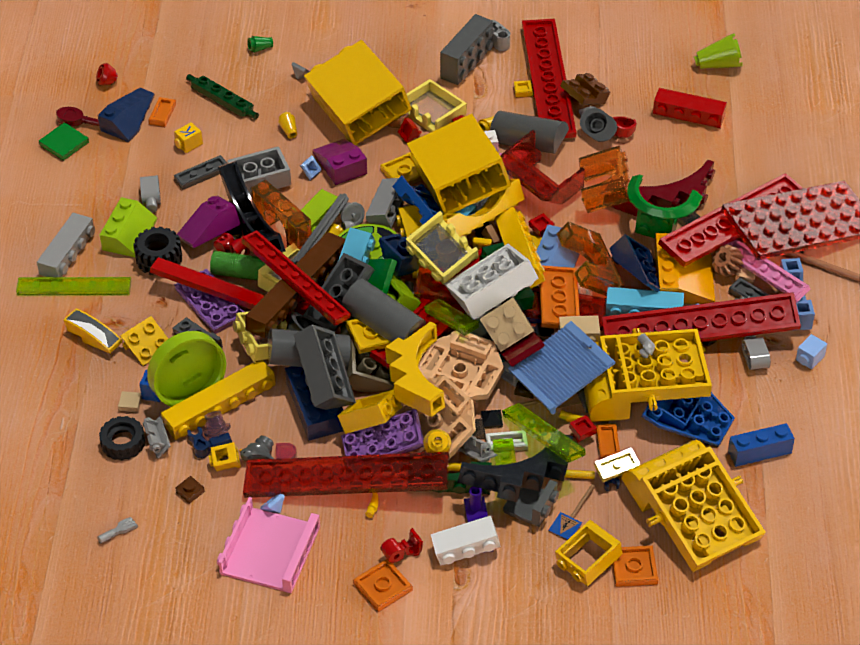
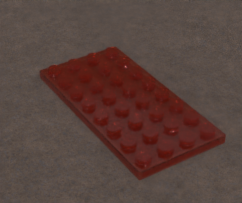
M845 181L726 203L721 208L757 260L860 239V199Z

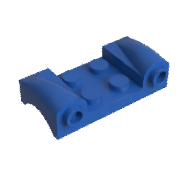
M400 176L392 186L402 200L419 208L418 212L423 216L420 219L422 225L441 211L433 196L423 184L410 186L404 176ZM437 229L430 234H438Z

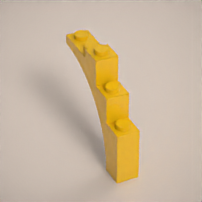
M432 322L423 326L407 339L397 338L385 347L386 361L390 364V378L394 382L395 400L430 417L445 407L444 391L430 383L418 367L426 350L437 341L436 324Z

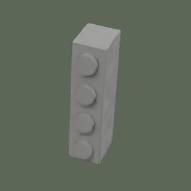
M74 212L71 214L38 259L39 275L59 281L67 273L71 263L76 260L79 252L85 248L87 241L95 233L92 218Z

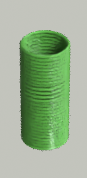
M214 251L210 261V272L215 275L258 281V270L265 263L256 256Z

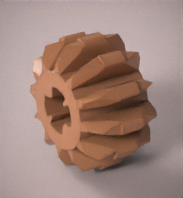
M728 244L725 247L720 246V251H715L716 256L712 257L714 262L711 265L719 275L724 277L735 276L736 271H740L739 267L744 264L741 261L744 256L736 247Z

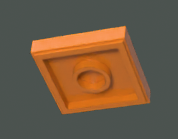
M653 545L622 547L623 554L612 563L615 586L657 585L658 574Z
M387 559L353 579V584L378 612L413 591V586Z

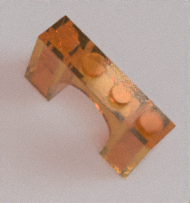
M620 145L579 158V168L585 182L611 175V177L601 183L581 189L582 201L587 213L630 201L627 195V188L630 182L627 164L628 157L625 151L622 152Z
M266 179L251 187L252 200L266 223L270 226L280 220L285 229L287 247L295 243L297 248L301 249L312 234L311 219Z
M568 221L559 230L557 236L562 247L575 251L588 260L574 273L580 287L607 296L608 287L623 288L624 284L600 233Z

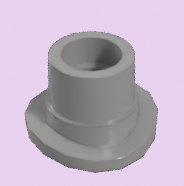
M347 202L340 212L341 220L352 221L355 225H359L365 216L363 206L357 202Z

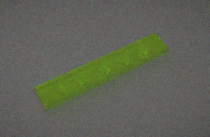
M19 277L16 293L17 296L130 295L132 281L131 277Z
M520 403L502 410L503 416L568 463L586 455L585 448Z

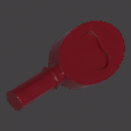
M68 106L59 108L56 111L57 120L61 124L65 122L70 126H79L85 123L99 126L98 119L84 116L83 112L78 108Z

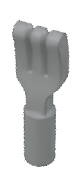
M132 517L126 518L118 522L116 528L97 536V539L102 544L118 534H124L136 529L138 525L133 521Z

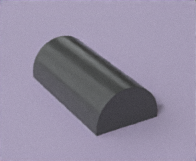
M498 111L492 120L490 130H495L498 144L555 154L569 127L564 121Z
M343 253L321 288L341 304L348 289L359 279L363 278L369 281L375 270L370 265ZM311 304L302 316L310 323L334 332L340 325L334 326Z
M363 278L357 280L348 289L341 303L351 313L350 315L390 342L397 338L405 340L426 325V321Z
M270 328L267 337L269 364L302 367L294 334L299 331ZM335 334L346 371H348L351 350L349 335Z

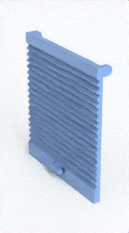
M570 321L561 330H558L557 333L543 342L545 346L513 367L509 366L508 371L551 414H555L558 406L616 363L578 326Z

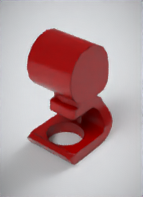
M223 233L213 242L217 251L227 252L229 250L231 253L241 254L245 249L244 255L250 254V250L241 243V238L234 240V237L229 233Z
M411 528L407 542L405 539L397 542L395 538H389L383 542L380 550L390 563H395L402 560L404 554L410 556L419 555L422 551L423 541L416 531Z

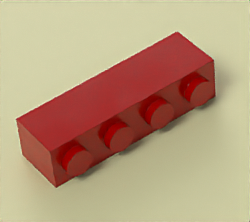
M659 88L654 99L653 114L721 129L726 114L727 102Z

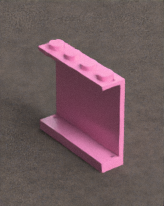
M249 497L246 504H243L241 507L239 519L235 520L231 536H228L225 541L223 553H220L218 556L217 564L219 565L220 574L292 593L320 529L319 515L311 513L308 522L253 508L252 498Z

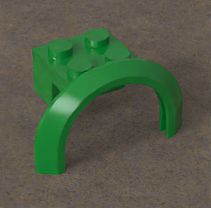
M643 175L632 176L628 184V198L634 207L638 209L635 233L655 238L656 233H671L675 231L678 219L696 211L703 197L696 190H692L690 197L685 203L676 207L663 208L648 203L641 196L639 187L642 183Z

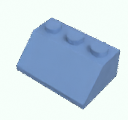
M547 225L536 252L541 259L540 263L544 266L575 268L582 245L565 228Z

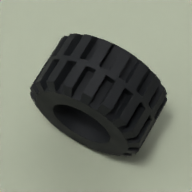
M151 227L149 230H144L143 233L140 232L134 240L136 264L144 273L149 272V275H154L150 273V267L158 257L179 265L182 262L180 238L170 228Z

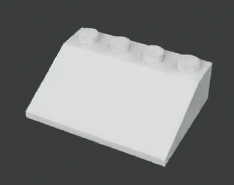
M506 244L444 285L464 311L474 320L484 316L485 312L498 307L507 298L514 297L518 291L531 286L539 278L530 260L511 245Z

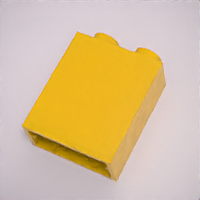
M362 39L352 46L344 47L339 54L323 64L314 66L309 73L304 75L314 100L349 142L357 145L412 110L402 84Z
M472 113L407 143L415 167L443 215L457 212L511 186L501 156Z

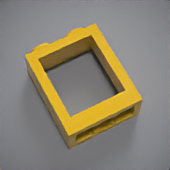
M393 389L355 400L356 403L349 405L338 415L345 434L386 423L402 406L401 402L395 400Z
M592 520L584 524L555 551L558 567L563 571L567 570L577 582H582L586 586H589L623 554L621 542ZM589 540H592L606 552L585 571L569 558Z

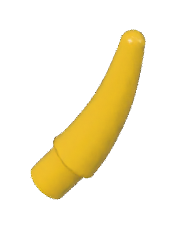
M563 410L559 413V418L567 422H572L582 417Z
M373 488L372 498L365 513L369 518H372L378 509L379 497L376 488Z

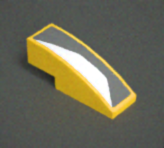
M77 308L63 319L67 331L81 336L84 343L107 353H111L123 342L105 324Z

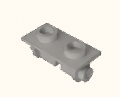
M159 416L156 420L147 417L144 419L143 427L146 433L149 434L147 438L150 450L159 459L171 447L162 417Z
M473 435L458 450L478 462H487L490 458L497 456L496 453L491 451L489 443L477 439Z

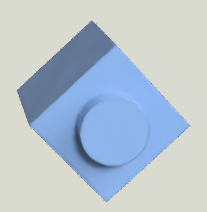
M811 334L798 347L796 361L812 370L825 357L827 343Z

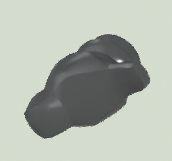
M261 435L255 440V443H250L246 448L239 449L240 456L244 461H268L273 465L276 464V460L270 455L274 443L266 436Z

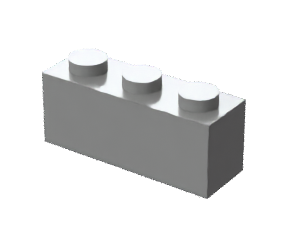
M399 178L382 179L365 215L369 224H378L392 228L398 214V208L401 207L404 201L392 187Z

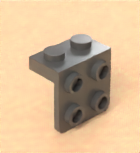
M550 479L545 489H541V492L521 487L518 501L507 500L503 507V512L540 527L544 518L548 517L552 504L556 503L559 497V491H557L558 482Z

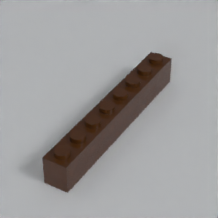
M327 232L295 265L318 284L322 279L326 278L328 272L337 264L346 239ZM281 279L246 314L245 330L265 339L270 328L276 329L281 322L285 321L287 315L294 311L297 305L305 299Z

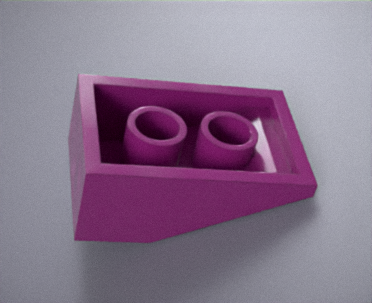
M346 139L312 150L335 185L367 174L366 156L358 146Z
M219 196L208 198V201L199 206L176 235L179 236L181 241L195 248L239 226L240 220L235 205Z

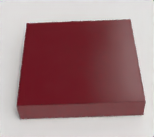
M532 332L502 352L499 351V353L513 367L542 349L545 345Z

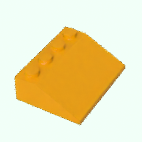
M656 233L654 253L656 277L660 287L659 291L684 293V304L715 302L711 253L686 267H682L658 244L659 239L669 233Z

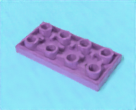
M208 269L200 271L201 273L214 277ZM180 283L175 284L177 292L214 334L232 326L233 321L236 319V313L244 312L238 304Z
M416 409L395 415L386 423L341 435L347 468L350 473L424 447L423 434Z

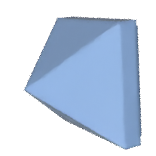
M313 155L300 165L309 180L322 170Z
M283 494L273 496L260 509L280 513L285 496Z

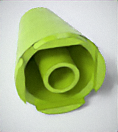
M735 33L696 52L697 56H694L696 66H700V69L742 67L743 62L739 63V58H742L737 39L733 40L736 36Z

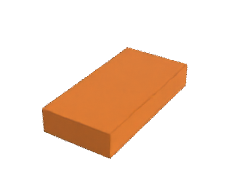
M159 97L148 119L149 125L166 127L176 106V100Z
M616 424L596 425L600 460L619 453L620 446Z

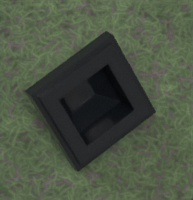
M501 409L481 411L483 428L503 427Z

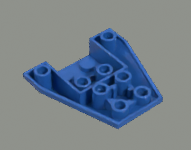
M712 392L711 397L656 401L657 410L654 411L653 408V411H651L648 404L641 416L658 428L699 440L715 447L719 446L735 419Z

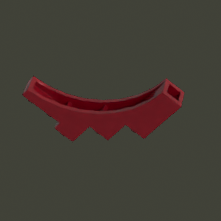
M707 160L700 169L680 181L658 186H640L639 192L648 203L658 207L671 208L685 203L690 197L692 190H696L703 196L700 205L696 209L699 210L701 205H705L708 199L706 189L708 181L712 180L715 175V170L713 169L714 161ZM612 181L604 193V205L637 217L638 209L630 202L627 195L628 185Z

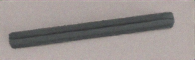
M340 194L292 260L294 264L325 235L349 201L347 194Z

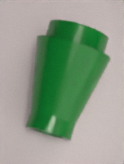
M252 36L247 40L248 49L255 53L273 47L272 37Z

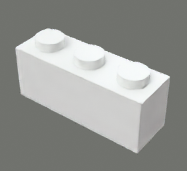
M491 516L431 534L435 554L440 566L451 564L464 558H471L476 554L490 552L501 547Z

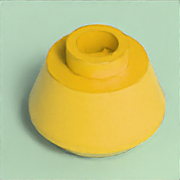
M434 429L429 431L424 437L423 446L429 455L441 457L450 450L451 439L445 431Z

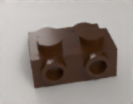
M589 73L577 74L575 79L563 80L560 85L582 105L605 104L611 93L604 84L598 82Z

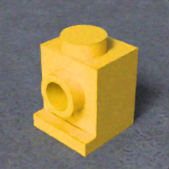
M233 442L211 447V455H209L211 467H214L216 471L234 467L240 468L241 463L236 444Z

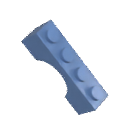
M800 258L781 259L780 267L803 281V268ZM804 295L796 302L801 324L799 330H810L813 326L815 312L812 301L807 300Z

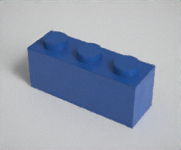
M785 423L730 436L728 453L735 467L791 454L795 438L788 424Z

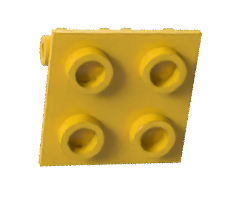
M152 316L120 335L124 341L122 343L123 347L126 350L129 348L142 366L148 364L155 351L168 340V337Z

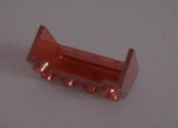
M531 130L500 155L507 174L513 179H519L522 186L542 201L563 204L584 188L585 169L583 167L559 185L535 167L541 161L542 154L535 148L534 130Z

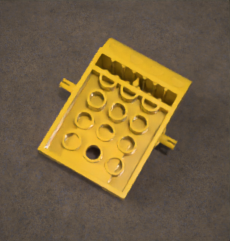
M636 328L632 330L633 334L600 336V342H595L616 364L584 387L589 419L592 422L630 419L632 402L648 401L649 409L653 411L654 408L655 411L658 409L656 402L658 400L711 397L712 384L698 329L644 333L655 344L654 353L649 355L648 358H644L639 353V350L643 348L637 340L639 335L643 334L640 333L639 328H637V332Z
M692 440L629 469L621 477L641 511L644 512L650 508H653L655 511V516L646 519V523L649 524L648 526L652 527L661 523L665 527L692 572L709 565L713 560L741 546L746 547L760 540L766 533L736 487L743 484L741 476L738 475L731 479L710 446L706 448L699 440ZM714 530H722L724 537L717 536Z

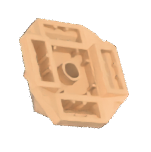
M459 329L452 332L451 335L437 339L428 348L418 366L426 379L446 375L474 403L489 398L504 372V365L494 341Z
M441 375L435 378H428L427 380L444 391L445 407L432 417L418 411L423 439L429 431L440 429L450 436L451 447L448 453L441 457H433L425 451L424 447L409 452L414 458L431 459V461H449L476 431L474 401L446 375ZM401 403L402 408L393 416L414 408ZM436 419H439L438 422L433 425L434 421Z

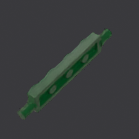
M191 74L186 76V80L191 82V88L239 116H250L254 120L259 117V113L253 111L254 104L205 76L199 78Z

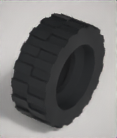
M117 416V418H112L105 422L104 426L100 429L99 439L102 451L106 453L107 457H111L114 460L131 459L137 456L145 446L143 427L133 417ZM121 432H128L132 435V440L125 444H115L112 438Z

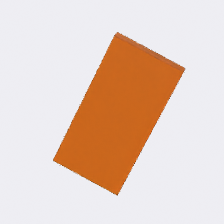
M542 265L545 269V272H543L545 281L539 284L541 327L559 329V317L580 316L577 268Z

